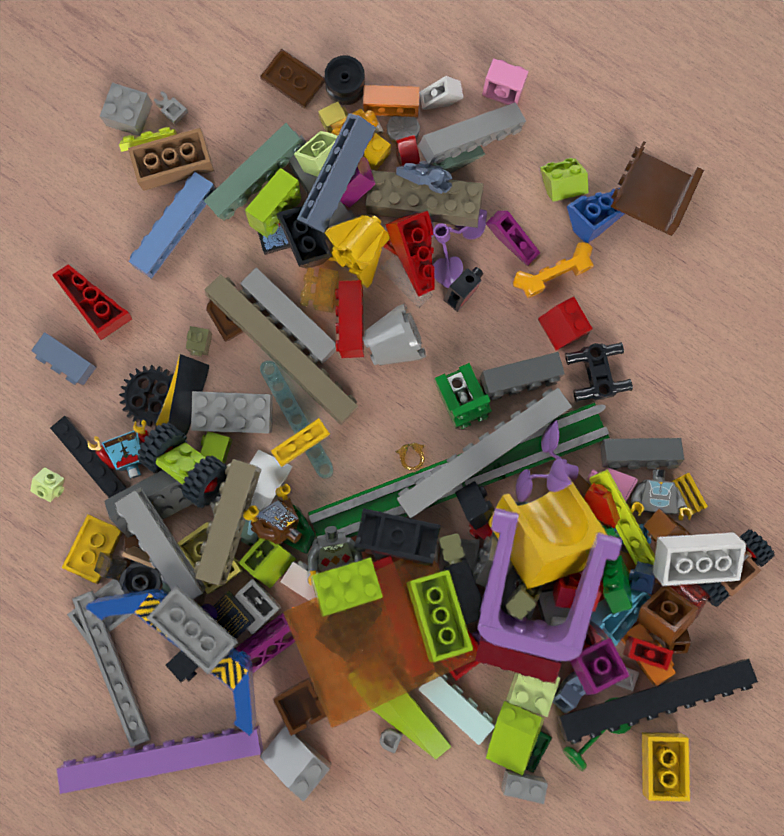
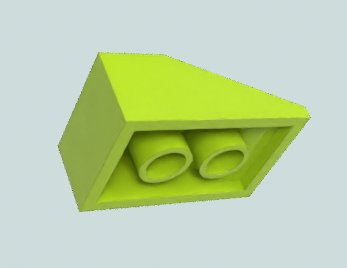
M504 701L496 721L486 759L523 776L545 717Z

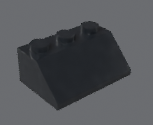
M303 206L278 212L276 214L299 267L309 269L324 264L332 257L322 232L297 219Z

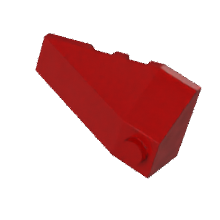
M428 210L385 224L391 243L417 296H422L435 290L434 266L432 265V254H434L432 236H434Z

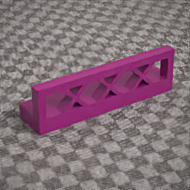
M282 613L235 649L239 652L244 651L250 656V661L254 657H260L259 661L252 663L254 673L300 639L301 636L291 625L288 617ZM291 631L293 635L288 639H283V636ZM276 645V648L272 651H266L269 646Z

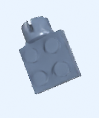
M420 161L419 164L405 163L404 166L397 167L396 175L418 185H428L436 193H447L452 187L451 182H448L449 179H452L451 174L440 166L428 165L427 161Z

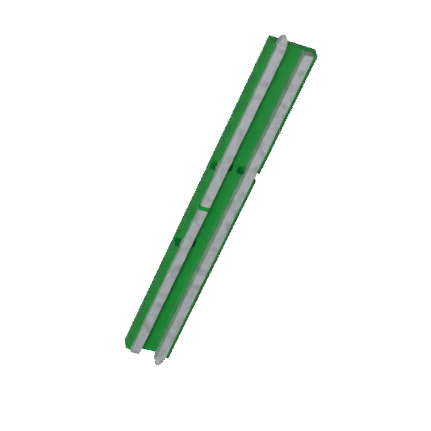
M594 402L558 416L556 420H558L559 442L557 448L553 450L554 453L562 457L610 438L607 427L603 426L598 414L606 406L596 405ZM553 421L427 508L456 498L455 492L473 481H476L479 487L482 485L487 486L526 469L528 470L554 460L555 458L549 452H543L541 446L543 433ZM447 459L308 512L317 537L325 535V529L329 526L336 527L337 533L344 532L346 538L357 536L363 508L401 517L408 516L397 501V498L400 497L398 493L406 487L409 490L416 486L414 482L422 476L425 479L432 475L430 471L438 465L444 467L448 464ZM317 538L314 539L312 546L317 543Z

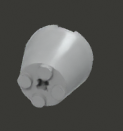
M405 303L394 308L365 330L363 341L366 348L370 347L372 354L370 356L374 365L379 364L381 366L416 361L426 357L425 348L421 346L420 333L411 313H406L407 306Z

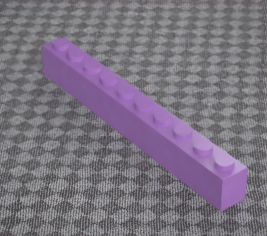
M256 726L250 736L242 730L234 731V728L222 730L221 734L214 735V732L204 733L201 738L188 736L182 738L180 742H175V740L162 742L163 745L155 746V743L147 744L140 750H135V747L124 749L123 753L119 754L111 751L104 753L103 757L99 758L91 755L84 757L83 761L76 762V759L63 762L62 766L57 768L59 791L62 794L260 755L263 752L260 727Z

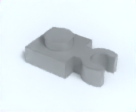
M161 92L160 94L164 100L158 101L155 98L154 102L158 107L162 108V114L176 125L188 111L174 97L169 101L166 93Z

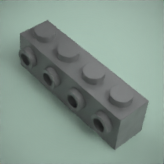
M681 438L604 439L600 445L602 468L609 467L613 470L621 467H628V469H638L640 467H647L648 469L659 467L675 469L685 460Z

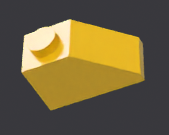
M375 134L369 141L363 156L368 159L371 171H377L391 154V144L378 134Z

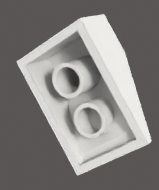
M258 449L250 464L262 470L250 506L255 505L260 512L276 501L278 496L275 491L279 486L282 487L293 466L286 464L281 467L275 457Z

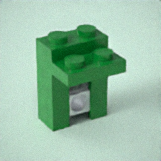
M470 363L460 366L459 370L448 375L444 373L434 378L436 388L455 429L460 427L463 430L471 426L470 422L475 420L481 422L489 418L488 414L492 412L489 406L490 399L488 394L484 395ZM452 381H461L462 387L454 388ZM465 389L467 390L470 396L471 402L468 401L469 398H467V394H465ZM455 394L458 395V397H459V399H460L459 401L462 402L461 404L464 403V405H461V406L459 405V403H458V401H457V399H456Z

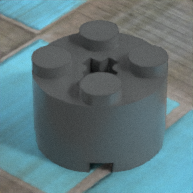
M135 561L123 571L120 578V587L124 594L156 588L161 590L163 581L161 573L157 568L154 569ZM143 577L146 583L141 584L142 580L140 578Z

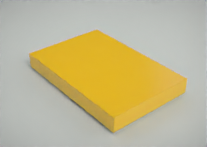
M87 514L61 568L98 584L123 532L118 527Z

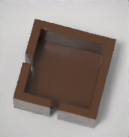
M311 677L275 695L273 698L291 736L307 728L309 723L313 725L328 716L329 712L321 696L316 697L319 692Z

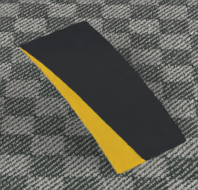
M179 354L171 385L156 426H161L162 423H170L187 435L192 419V392H203L210 367L208 364Z

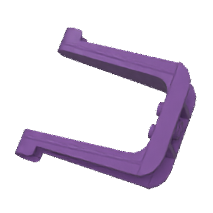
M495 508L492 529L500 534L480 608L481 616L478 629L481 636L486 641L498 646L557 661L575 659L582 652L606 559H617L621 547V538L601 533L596 534L565 622L553 626L547 625L543 620L531 621L527 620L526 617L521 620L506 614L500 607L518 513Z

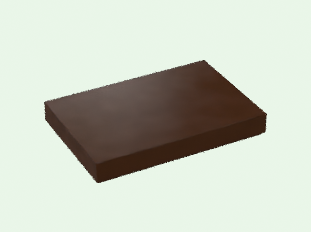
M282 48L260 75L264 82L304 109L325 83V78Z

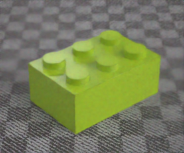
M280 168L245 209L249 226L266 238L270 234L273 235L277 231L279 224L276 214L298 206L301 201L299 180Z
M371 558L311 576L322 617L383 597Z

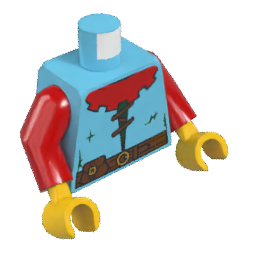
M142 420L141 424L143 427H138L135 421L133 425L134 431L102 442L101 446L100 439L95 436L94 440L97 444L93 445L88 440V448L95 450L99 458L112 469L119 471L127 470L130 479L136 478L141 475L138 467L141 464L137 457L139 455L138 450L141 449L140 444L145 442L144 438L149 436L147 430H145L146 421Z

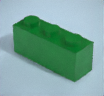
M621 555L615 560L606 559L603 568L604 596L613 614L633 608L631 584L629 581L630 574Z

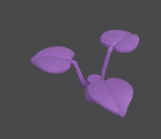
M480 210L478 228L455 225L459 229L456 230L443 223L437 224L434 227L432 222L435 238L438 242L442 243L445 259L440 258L433 265L435 279L446 288H449L463 273V263L460 258L456 256L449 258L446 242L450 239V232L462 233L466 239L479 238L486 228V210Z
M556 419L544 431L541 446L544 453L549 452L557 460L552 464L550 474L530 476V470L527 469L520 473L516 482V496L519 502H524L529 498L534 478H547L548 490L556 492L572 484L571 481H575L578 476V467L567 464V460L560 458L553 451L557 448L559 442L558 420Z

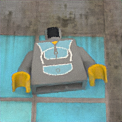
M653 469V480H643L631 493L630 510L632 513L634 510L638 511V516L642 512L655 513L660 508L663 512L670 515L678 514L679 512L678 519L680 521H683L684 515L690 520L692 510L687 508L684 498L675 486V483L665 481V470Z

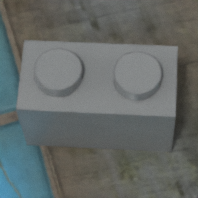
M505 769L501 790L506 796L544 804L548 783L543 777L526 773L522 776L514 771Z

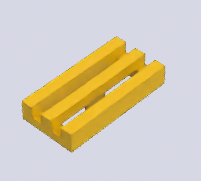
M686 473L671 481L679 489L687 508L692 510V515L708 507L690 473ZM685 478H686V480H687L689 486L691 487V489H692V491H693V493H694L696 499L698 500L700 506L697 504V502H696V500H695V498H694V496H693L691 490L689 489V487H688V485H687V483H686V481H685ZM679 481L695 509L692 510L678 484Z

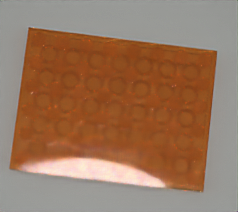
M401 559L376 570L375 573L383 596L380 599L322 617L317 598L315 597L283 612L331 729L475 660L477 652L470 639L473 650L436 662H429L406 583L439 573L440 570L435 559L432 567L416 564L411 560Z

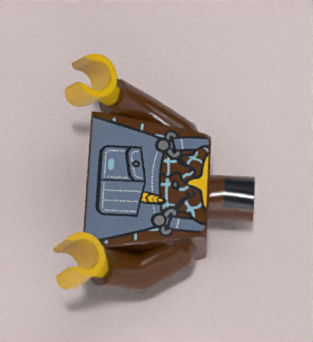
M284 484L282 487L279 486L275 491L278 497H282V500L277 499L260 512L255 505H252L243 513V517L246 520H251V530L261 539L280 544L288 538L293 543H296L302 536L296 530L299 518L294 510L291 499L287 496L290 493V486L288 484Z

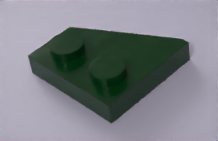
M293 505L299 518L296 530L302 536L296 543H293L288 538L283 542L308 554L316 535L300 508Z

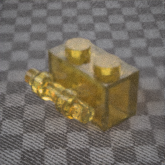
M307 268L303 278L305 282L304 288L300 294L302 298L301 305L308 306L309 300H313L314 310L333 313L339 272L337 270L319 268L318 277L313 276L315 269ZM312 284H316L315 293H311Z

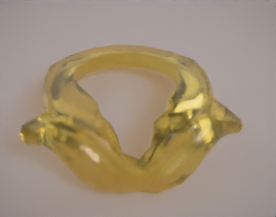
M414 442L405 444L395 451L399 454L400 462L405 469L417 470L423 466L425 461L423 448L425 445ZM408 447H412L420 456V462L415 467H410L405 462Z

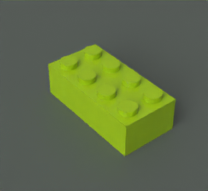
M449 570L407 582L429 662H436L473 650Z

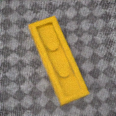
M318 418L272 449L271 452L280 466L283 467L328 437L330 433L320 418Z

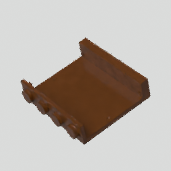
M643 141L640 148L636 146L631 155L634 159L633 161L629 160L625 168L627 174H623L618 182L620 188H616L611 196L614 199L611 207L672 236L684 217L704 170L697 167L694 173L690 175L644 153L643 150L646 142Z

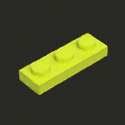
M166 127L159 129L157 133L147 131L141 133V136L138 137L128 135L123 137L119 146L121 152L127 151L130 147L176 135V131Z

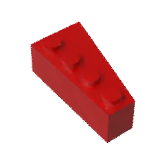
M69 264L52 274L100 340H103L132 320L127 310L119 306L112 298H109L98 287L90 283Z

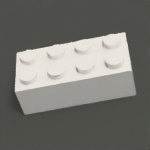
M735 533L658 537L653 574L663 586L738 581L741 577L746 544Z

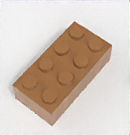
M201 128L128 148L137 183L143 191L187 179L195 172L201 175L214 171Z

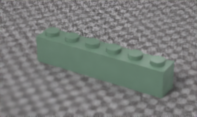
M285 123L204 200L205 203L223 221L230 219L234 215V211L245 205L252 194L259 192L262 185L269 181L280 168L285 167L289 159L305 143Z

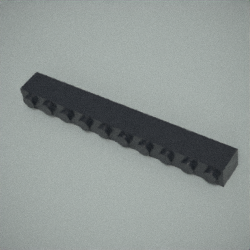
M742 659L558 716L557 720L564 741H570L571 744L583 741L582 737L587 735L590 738L602 735L601 731L608 729L609 732L620 730V725L626 723L628 726L639 724V719L645 717L647 720L658 718V713L665 712L666 715L678 711L677 707L684 706L687 709L697 706L696 702L703 700L704 703L716 700L715 696L722 694V697L733 695V690L740 688L741 691L752 689V684L758 683L750 659Z

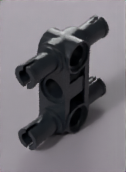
M622 342L611 345L594 343L583 347L581 351L565 353L567 365L578 362L585 363L590 383L588 388L573 390L576 402L591 398L593 400H604L614 397L616 393L633 390L631 379L618 382L612 380L607 359L608 356L624 354ZM590 350H596L598 357H593ZM599 386L606 388V395L600 393Z

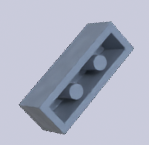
M45 332L31 350L36 354L35 358L43 364L46 362L52 365L50 369L58 374L63 372L67 375L65 379L74 385L77 383L84 385L96 369V366Z

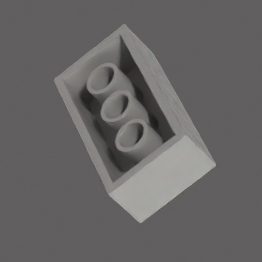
M192 392L191 430L271 433L273 394Z

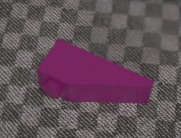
M498 210L485 223L493 234L526 266L540 254V251L509 211Z

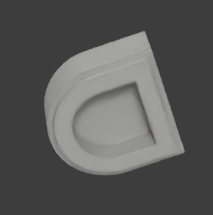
M391 728L385 729L380 735V744L384 749L395 754L403 734Z

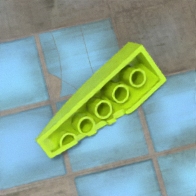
M377 651L346 676L370 709L433 758L437 759L451 747Z

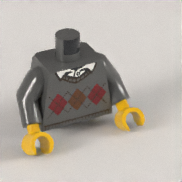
M327 527L325 535L317 537V543L312 546L308 554V571L311 573L307 579L308 584L311 586V576L316 575V571L319 574L364 560L361 551L354 550L355 541L352 538H346L344 532L337 533L336 527Z

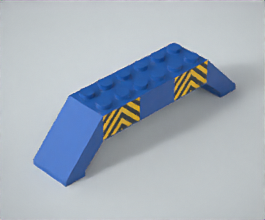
M156 588L101 597L88 603L85 607L100 620L112 615L134 613L173 643L147 619L148 615L169 594L164 589L159 590ZM233 647L210 673L233 690L236 718L233 724L250 736L257 722L253 666L247 653L244 651L239 652Z

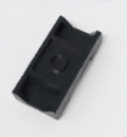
M363 508L354 550L411 560L416 564L432 567L441 525Z

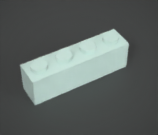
M433 669L418 686V690L474 742L480 745L495 727L492 723L493 718L485 711L481 713L477 709L478 704L470 697L466 699L462 695V689L455 683L453 686L448 683V677L441 670L437 672Z

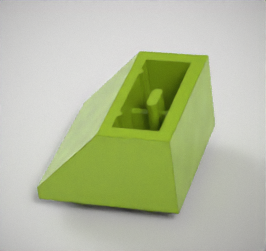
M567 158L558 163L550 162L546 166L540 167L547 195L553 202L589 193L588 172L576 158Z
M260 538L238 563L267 587L272 588L297 558L281 544H275Z

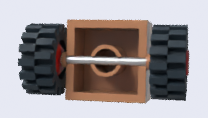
M748 529L739 537L746 544L740 580L693 584L707 602H710L711 605L718 607L729 596L737 593L762 571L757 565L763 567L775 556L772 547L757 532Z

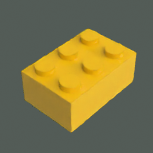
M642 732V791L649 801L690 802L689 738L684 734Z

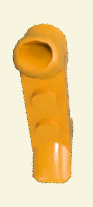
M580 242L576 245L571 259H562L552 268L548 266L541 269L537 275L520 270L515 275L513 286L524 290L526 297L531 298L542 293L545 289L544 283L571 270L575 276H578L594 267L590 259L593 248L589 243Z

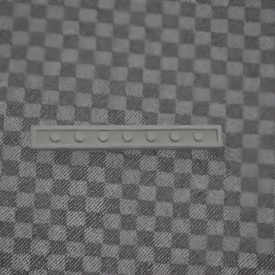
M93 590L73 598V603L130 747L132 748L150 740L151 736L105 620H100L85 608L88 603L96 600Z

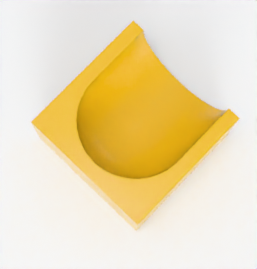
M572 481V484L556 492L550 491L541 498L525 505L517 506L510 494L503 495L496 507L518 513L510 560L527 589L583 571L596 534L607 535ZM493 515L488 522L491 529L493 523ZM493 530L494 534L496 535V537H497V539H498L500 533H499V532H495V531Z

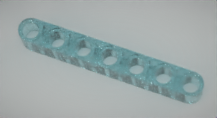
M264 361L260 366V372L293 432L296 434L308 426L309 422L277 365L273 361ZM274 367L275 369L271 375L265 374L266 368ZM277 383L284 384L281 391L274 390V386ZM287 399L293 400V404L289 408L283 406L284 401ZM297 415L302 416L300 424H293V417ZM320 442L305 452L316 473L321 478L329 479L333 476L334 467ZM315 448L321 450L318 458L311 457V451ZM323 465L330 466V472L327 475L320 473V468Z

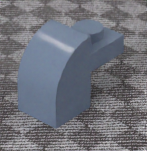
M574 671L559 685L552 702L565 714L576 708L581 697L586 694Z

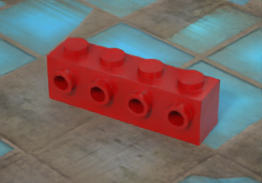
M339 281V288L335 289L336 300H339V305L335 306L336 317H339V323L335 324L336 334H339V340H336V352H340L341 358L364 357L362 281Z

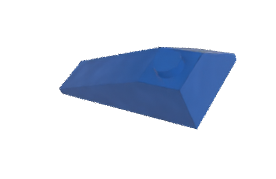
M615 189L604 194L599 192L591 197H579L567 206L573 232L584 242L589 243L624 215V213L611 207L614 201L611 196Z

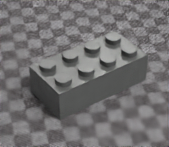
M559 352L484 370L479 378L484 395L488 394L491 401L501 399L504 394L509 393V396L520 394V391L524 389L533 391L539 389V386L544 384L546 387L556 385L565 373Z
M164 470L104 501L108 517L127 538L135 534L129 531L125 518L117 513L115 503L138 488H142L162 520L193 504L182 495V484Z

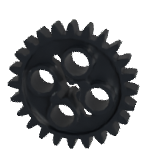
M153 365L150 366L149 370L146 366H143L142 372L136 368V375L129 373L131 379H124L127 386L120 387L125 390V393L119 394V396L124 398V400L120 401V404L126 405L122 410L129 412L127 417H134L133 422L136 421V423L140 420L141 426L142 420H145L148 427H152L153 422L156 425L174 375H169L170 371L167 369L163 371L161 366H158L156 370ZM145 380H148V381H149L148 387L145 388V389H142V387H141L142 383H143ZM167 385V391L164 394H160V388ZM154 394L155 396L154 398H148V395ZM139 398H142V405L140 407H136V401ZM160 403V411L154 412V406Z

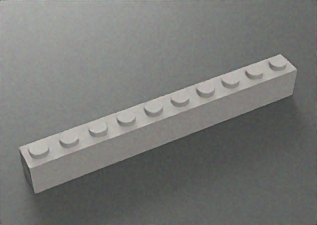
M550 388L542 394L544 398L538 402L534 399L526 405L528 409L523 412L518 410L510 416L512 420L507 423L502 421L494 427L496 431L491 434L486 432L478 438L480 442L475 445L470 443L463 448L464 453L459 456L456 454L446 460L448 464L444 467L438 465L430 471L432 475L425 479L422 476L414 482L416 486L409 490L406 487L399 492L398 495L400 497L397 498V501L408 517H414L569 410L572 406L560 389L557 388L553 391Z

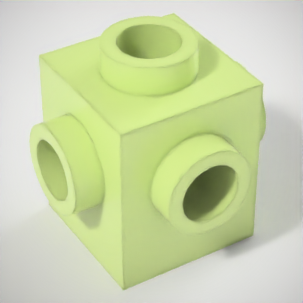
M44 467L32 478L30 491L40 498L51 502L55 497H59L63 493L64 478Z

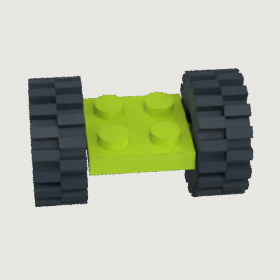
M162 423L161 426H156V430L152 429L149 432L150 435L144 438L145 442L140 444L141 449L138 450L139 455L137 457L139 462L154 474L164 470L182 484V495L198 508H204L205 505L209 506L211 502H215L217 496H221L219 494L221 484L226 482L228 476L225 474L227 465L212 455L211 457H205L187 444V436L170 423Z

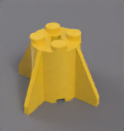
M361 215L329 227L325 234L334 245L330 250L332 257L328 260L337 261L342 267L346 265L350 268L349 272L355 274L362 281L363 286L368 288L372 284L382 248L390 237L388 232L381 226V221L378 217Z

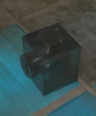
M100 552L94 571L103 578L120 580L123 571L127 568V561L118 555Z

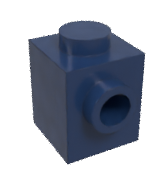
M638 561L635 570L631 569L629 581H632L631 589L649 594L652 593L656 576L653 574L654 565Z

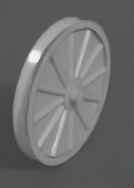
M393 116L387 123V134L394 142L415 135V138H417L419 135L420 126L415 117Z

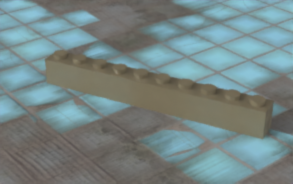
M220 274L204 289L206 296L327 413L342 425L357 410L356 399L350 394L347 396L343 392V387L337 381L333 382L329 378L330 375L323 368L320 370L315 365L316 361L310 355L306 356L301 352L303 349L296 342L292 343L288 339V334L283 329H277L274 326L275 322L269 316L265 317L261 313V308L256 303L251 304L247 300L248 296L242 290L238 291L230 278H224Z

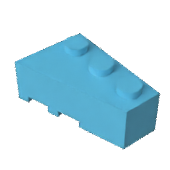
M631 589L633 608L614 614L606 598L598 603L595 612L592 611L589 623L604 639L611 638L616 646L637 621L641 606L651 598L648 593Z

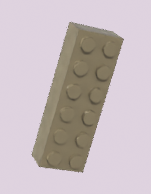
M372 170L376 184L367 193L365 206L368 214L402 218L428 210L431 222L478 228L483 197V183L449 179L448 182H451L452 187L447 193L440 194L432 191L428 185H418L396 175V173Z
M235 459L232 460V463H228L225 473L228 476L226 482L221 484L219 494L222 495L220 501L216 502L213 509L215 517L213 522L210 521L207 528L209 536L207 542L204 541L200 553H203L201 561H197L194 569L196 579L216 585L226 584L246 521L243 513L251 505L261 468Z

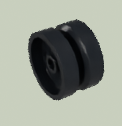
M340 55L333 58L324 70L328 96L334 102L338 101L340 105H351L358 102L363 97L365 85V70L362 63L349 55Z

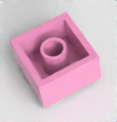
M493 59L485 79L482 96L506 105L515 102L518 105L529 71L521 66L507 64L504 60Z

